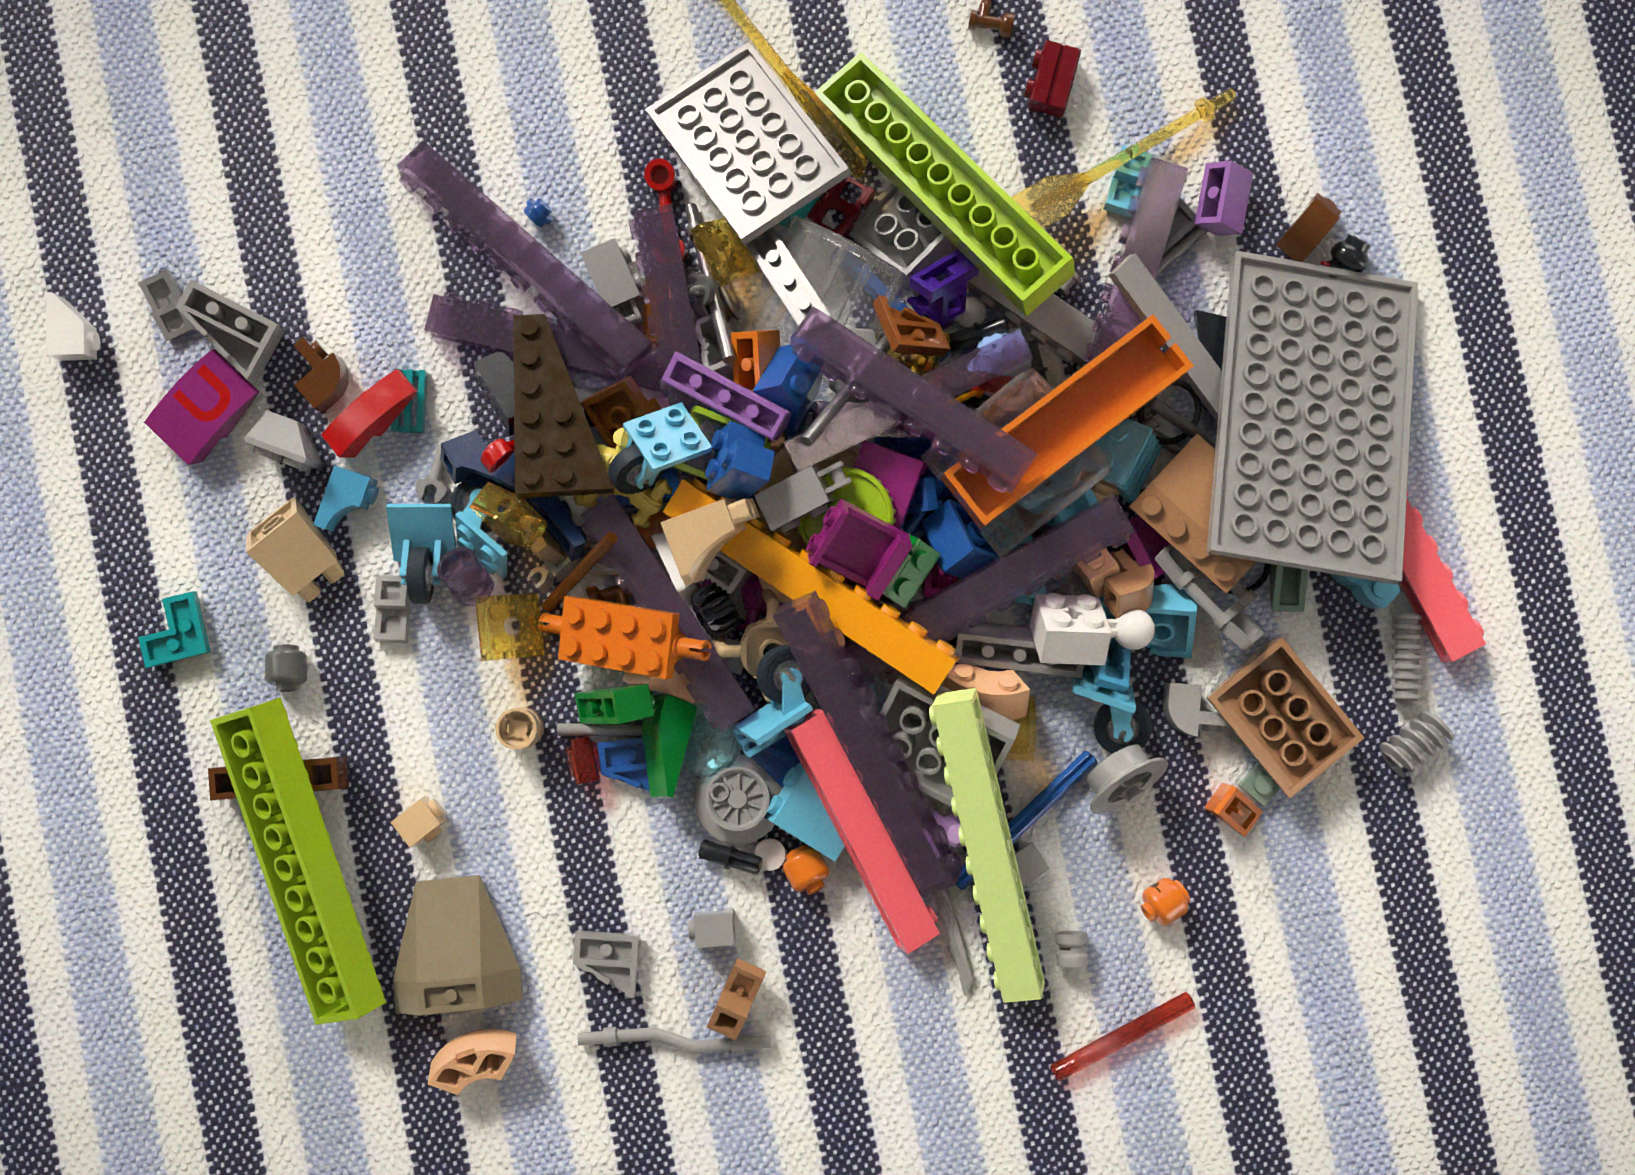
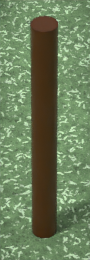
M608 532L545 599L542 606L546 611L551 612L564 599V596H567L618 541L615 533Z

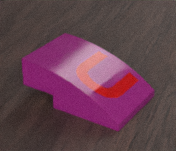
M212 349L175 383L144 423L188 465L204 462L219 439L228 437L260 391L216 349Z

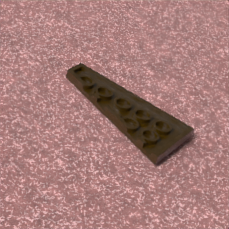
M513 315L516 497L535 498L615 493L546 315Z

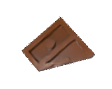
M879 295L872 303L892 352L944 357L951 349L939 323L927 317H922L907 307H904L900 312L888 306V298Z

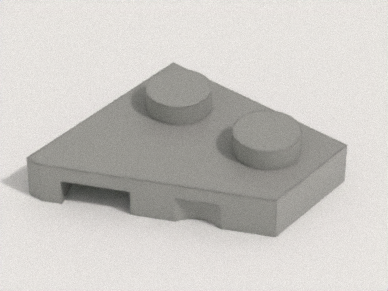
M576 930L573 965L585 972L592 973L605 984H610L625 993V996L635 998L640 934Z

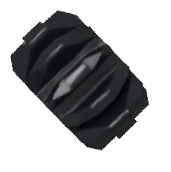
M715 582L698 589L691 596L690 602L696 618L706 633L712 638L725 637L740 626L739 613L735 609V604H733L725 590H722L720 586L717 587Z

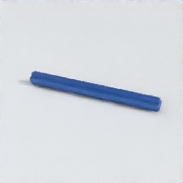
M1084 751L1008 823L1012 843L1022 836L1097 764L1096 758L1090 752ZM966 863L952 876V882L960 890H965L974 881L973 875L969 876L967 873Z

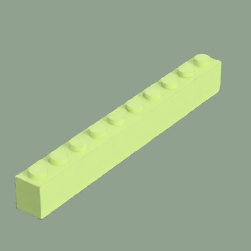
M977 688L938 693L933 705L929 709L930 720L933 726L937 725L939 733L937 749L939 755L944 756L947 766L944 768L945 782L948 787H952L954 795L951 800L952 811L955 817L959 816L961 827H959V840L961 846H966L967 849L966 869L968 875H973L974 878L973 898L975 904L980 905L982 912L980 915V927L983 934L987 933L989 941L987 943V956L989 962H994L996 970L994 972L995 989L1001 991L1003 1003L1039 1000L1042 998L1045 980Z

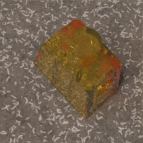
M487 482L469 506L504 542L529 549L545 532L547 527V521L524 498H517L514 493L490 482ZM499 505L506 508L504 512H498Z

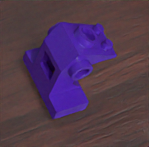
M955 250L910 277V288L919 293L917 297L911 296L907 299V302L918 315L939 323L942 330H945L959 321L965 313L967 281L979 275V269L962 252ZM943 273L946 279L941 282L935 279Z

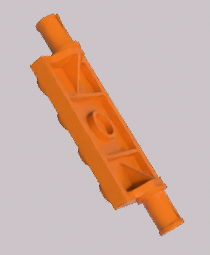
M564 596L562 616L545 612L540 616L539 621L550 624H538L541 632L560 635L559 660L661 679H673L674 665L678 659L687 657L707 661L711 652L702 650L703 648L712 649L710 641L687 638L685 634H682L678 627L679 613L576 596Z

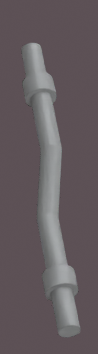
M617 1027L603 1028V1031L578 1033L579 1046L603 1044L604 1047H612L622 1042L655 1040L690 1053L732 1051L733 1054L746 1053L748 1049L771 1048L770 1035L745 1037V1034H739L736 1041L731 1038L692 1040L657 1027L617 1030Z

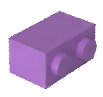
M1232 160L1206 163L1195 225L1216 236L1242 234L1253 173Z

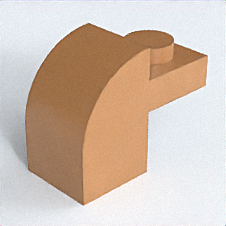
M1124 549L1113 552L1112 557L1118 563L1120 573L1104 578L1103 603L1116 618H1120L1124 613L1134 609L1146 611L1153 601L1154 569L1152 565L1148 564L1139 567L1137 561L1132 560Z
M737 958L721 991L707 1028L736 1041L767 971Z

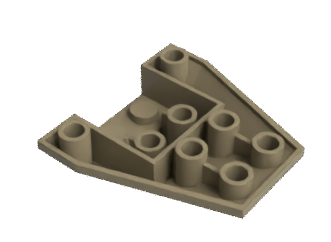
M480 875L415 882L393 977L395 1013L418 1016L486 1009L523 1000L519 962Z

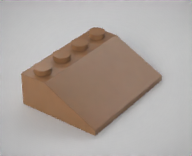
M1197 433L1129 507L1221 590L1227 593L1256 561L1206 553L1215 448Z
M1283 637L1271 639L1251 655L1207 697L1209 702L1289 799L1364 739V736Z

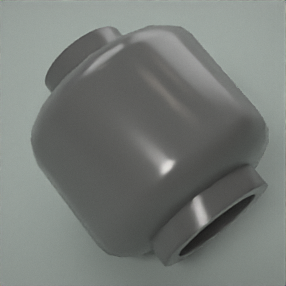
M282 644L273 646V650L265 655V681L270 685L276 686V691L278 692L296 691V686L307 681V655L305 652L300 651L297 645Z

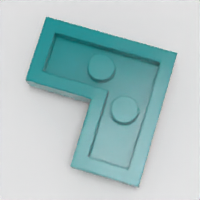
M196 591L163 598L162 602L169 630L138 637L145 668H152L211 653Z

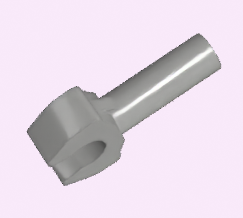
M440 444L437 446L430 475L425 479H418L416 482V492L421 500L425 499L430 486L436 487L437 491L434 497L436 504L443 502L450 491V488L445 486L442 480L445 467L440 460Z

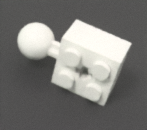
M1057 593L1035 595L1030 629L1041 663L1105 665L1111 638H1115L1126 649L1138 650L1147 646L1154 637V622L1143 610L1134 609L1124 613L1119 618L1107 619L1099 597L1088 594L1069 596Z

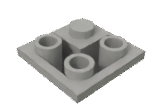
M267 410L245 436L244 442L254 446L252 450L254 453L277 462H281L282 457H284L282 463L310 473L312 468L319 471L323 470L324 464L307 426L298 421Z

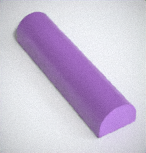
M676 351L661 379L664 383L772 441H777L782 436L791 418L790 411Z

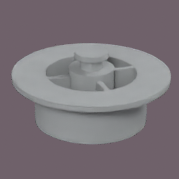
M1131 745L1113 753L1100 762L1087 777L1088 784L1096 794L1090 804V810L1094 814H1102L1117 809L1126 803L1131 804L1138 801L1145 795V791L1165 773L1168 762L1164 758L1149 759L1140 745Z
M730 755L715 761L702 773L695 788L694 807L700 823L713 837L726 843L746 844L762 838L775 826V824L764 817L768 813L770 800L773 796L779 795L782 788L751 757L747 758L746 755Z

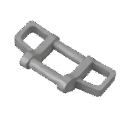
M1169 544L1155 557L1157 563L1173 581L1174 585L1180 591L1183 589L1214 621L1212 624L1217 630H1220L1242 650H1247L1264 634L1262 629L1242 611L1258 597L1252 589L1248 591L1238 581L1230 591L1239 600L1223 612L1194 582L1203 572L1174 546Z

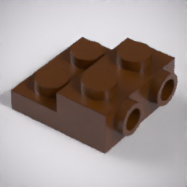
M632 376L586 397L580 403L608 447L615 449L617 444L614 442L613 435L615 431L623 428V423L662 409L655 397L647 401Z

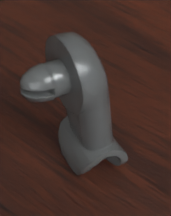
M699 267L679 269L676 276V284L680 290L692 295L698 305L707 306L711 304L716 294V285L713 279L699 273Z

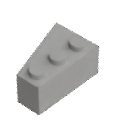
M190 280L176 305V308L255 386L285 331L275 322L193 280Z

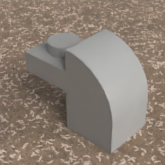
M1164 683L1163 712L1169 724L1180 733L1198 737L1199 724H1202L1201 730L1221 732V726H1229L1219 713L1200 711L1202 685Z

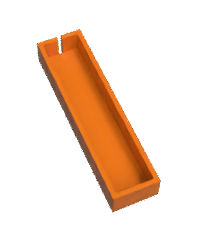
M1154 314L943 473L941 480L980 530L1194 367L1177 343H1174L1165 353L1162 352L1160 348L1172 337Z

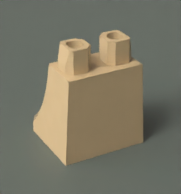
M295 497L284 503L247 534L246 553L292 596L297 593L309 603L321 593V588L314 581L316 577L322 573L332 584L344 575V569L337 560L336 551L319 529L313 525L314 522Z
M735 498L722 499L661 522L680 577L685 585L704 580L707 570L719 550L730 539L746 529L744 522L759 517L753 498L742 499L737 502Z

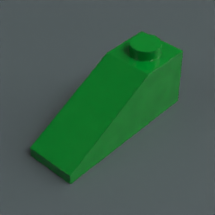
M631 684L574 693L580 724H622L654 716L653 707L655 700L648 684Z
M665 693L654 695V716L643 718L641 725L650 796L655 799L673 798L698 707Z

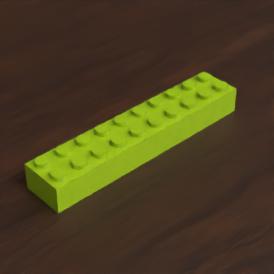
M862 52L814 92L821 112L1026 317L1075 275L1073 257Z
M279 697L211 719L210 722L315 1025L359 1019L385 1004L386 1001L282 699Z

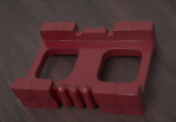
M848 176L827 190V193H824L821 203L817 201L814 204L807 218L812 224L818 225L844 242L853 230V222L857 221L862 213V209L866 210L876 196L875 189L870 186L866 187ZM847 184H852L862 190L861 195L853 204L840 198V193ZM830 209H834L845 216L837 229H832L822 223L823 218Z

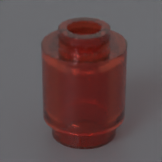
M589 736L570 740L571 746L566 747L565 751L570 776L574 777L575 784L600 780L599 772L601 767L596 741L590 742Z

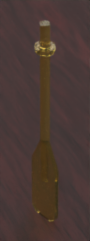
M719 0L785 82L797 103L845 162L850 173L856 178L864 175L867 160L863 152L817 94L790 70L735 0Z
M1229 88L1210 100L1201 97L1195 101V109L1092 169L1082 173L1046 176L1011 196V198L1043 229H1046L1070 214L1091 183L1199 120L1205 123L1210 122L1215 117L1214 111L1235 100L1236 93L1232 88Z

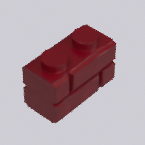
M1047 40L1042 50L1036 49L1031 68L1037 69L1034 80L1028 78L1023 96L1029 99L1027 104L1028 110L1046 113V115L1058 118L1063 117L1082 51L1080 48L1069 45L1064 46L1061 43Z

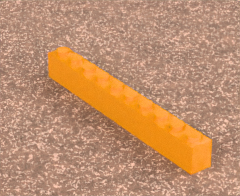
M695 477L694 480L692 478L683 479L663 510V513L674 518L728 498L719 497L712 492L706 491L707 482L698 477ZM759 517L744 522L746 529L730 539L720 549L721 552L932 694L939 690L959 659L954 654L956 650L951 645L940 639L938 642H935L926 636L928 631L914 621L908 624L899 618L901 613L887 603L881 606L872 600V597L866 594L864 587L856 585L854 588L844 581L845 576L830 568L826 569L819 563L816 567L810 565L806 549L803 548L799 551L790 545L792 540L785 534L777 530L772 533L764 528L765 521Z

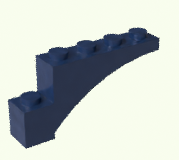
M477 430L441 443L440 460L454 484L466 483L491 492L515 506L520 505L518 500L502 489L504 488L515 494V453H512L511 457L498 470L489 473L481 463V455L489 445V442L486 439L482 440ZM490 483L494 484L517 503L515 504L514 501L499 493ZM559 496L524 498L521 502L523 511L527 514L530 511L547 522L545 523L546 526H542L560 544L571 562L583 557L587 537L582 527L576 526L572 520V513L565 500L561 501Z

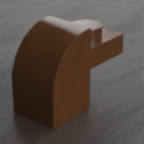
M1317 193L1299 217L1285 231L1276 246L1293 260L1303 262L1340 218L1342 211L1336 207L1332 200Z
M302 337L294 346L313 369L294 386L314 409L324 413L344 395L349 380L348 370L341 357L335 353L329 355L317 340L312 343Z

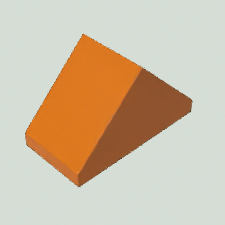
M1221 783L1204 807V809L1243 837H1246L1263 813L1239 789L1226 783Z

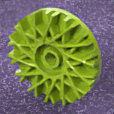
M843 467L842 470L846 478L850 477L852 482L832 493L836 501L829 504L828 507H836L839 500L843 499L893 526V523L896 522V518H894L896 509H893V498L889 496V490L881 484L882 481L864 470ZM830 474L824 477L829 487L835 484ZM826 513L813 519L809 514L799 520L801 523L799 531L806 545L813 534L818 535L824 526L823 519Z

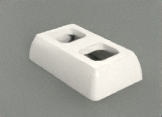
M665 533L651 535L678 594L688 606H691V596L698 591V584H684Z

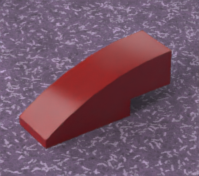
M395 369L347 406L325 429L321 436L339 458H355L373 436L383 435L417 394V390L399 369Z

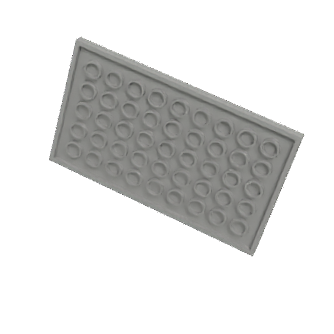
M1237 250L1233 253L1231 258L1206 553L1396 585L1402 582L1418 282ZM1328 275H1334V276H1337V278H1332V277H1330V276H1328Z

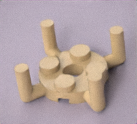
M766 589L762 592V598L767 605L766 618L749 624L739 645H727L724 637L713 640V645L719 657L740 658L746 671L755 679H757L758 664L764 656L763 651L768 644L776 643L779 646H795L806 652L809 656H822L826 651L821 639L810 635L807 638L808 643H804L793 624L779 619L780 602L771 589ZM786 663L790 668L796 669L794 664ZM780 666L777 668V672L779 674L782 673V668ZM762 693L765 701L771 703V700Z

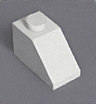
M46 292V355L59 361L97 360V351L100 349V337L97 329L66 299L52 292Z

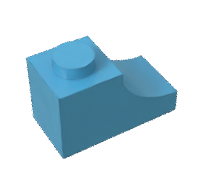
M334 465L313 525L334 532L337 524L346 514L361 508L368 510L369 505H373L377 499L379 488L376 485L378 481Z
M1111 638L1105 665H1085V669L1093 671L1094 685L1124 693L1129 688L1131 650L1122 647L1115 638Z

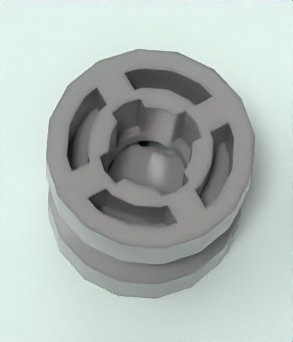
M1060 931L1055 933L1056 944L1059 945V953L1056 955L1057 966L1076 968L1089 965V957L1085 952V945L1088 943L1087 932Z

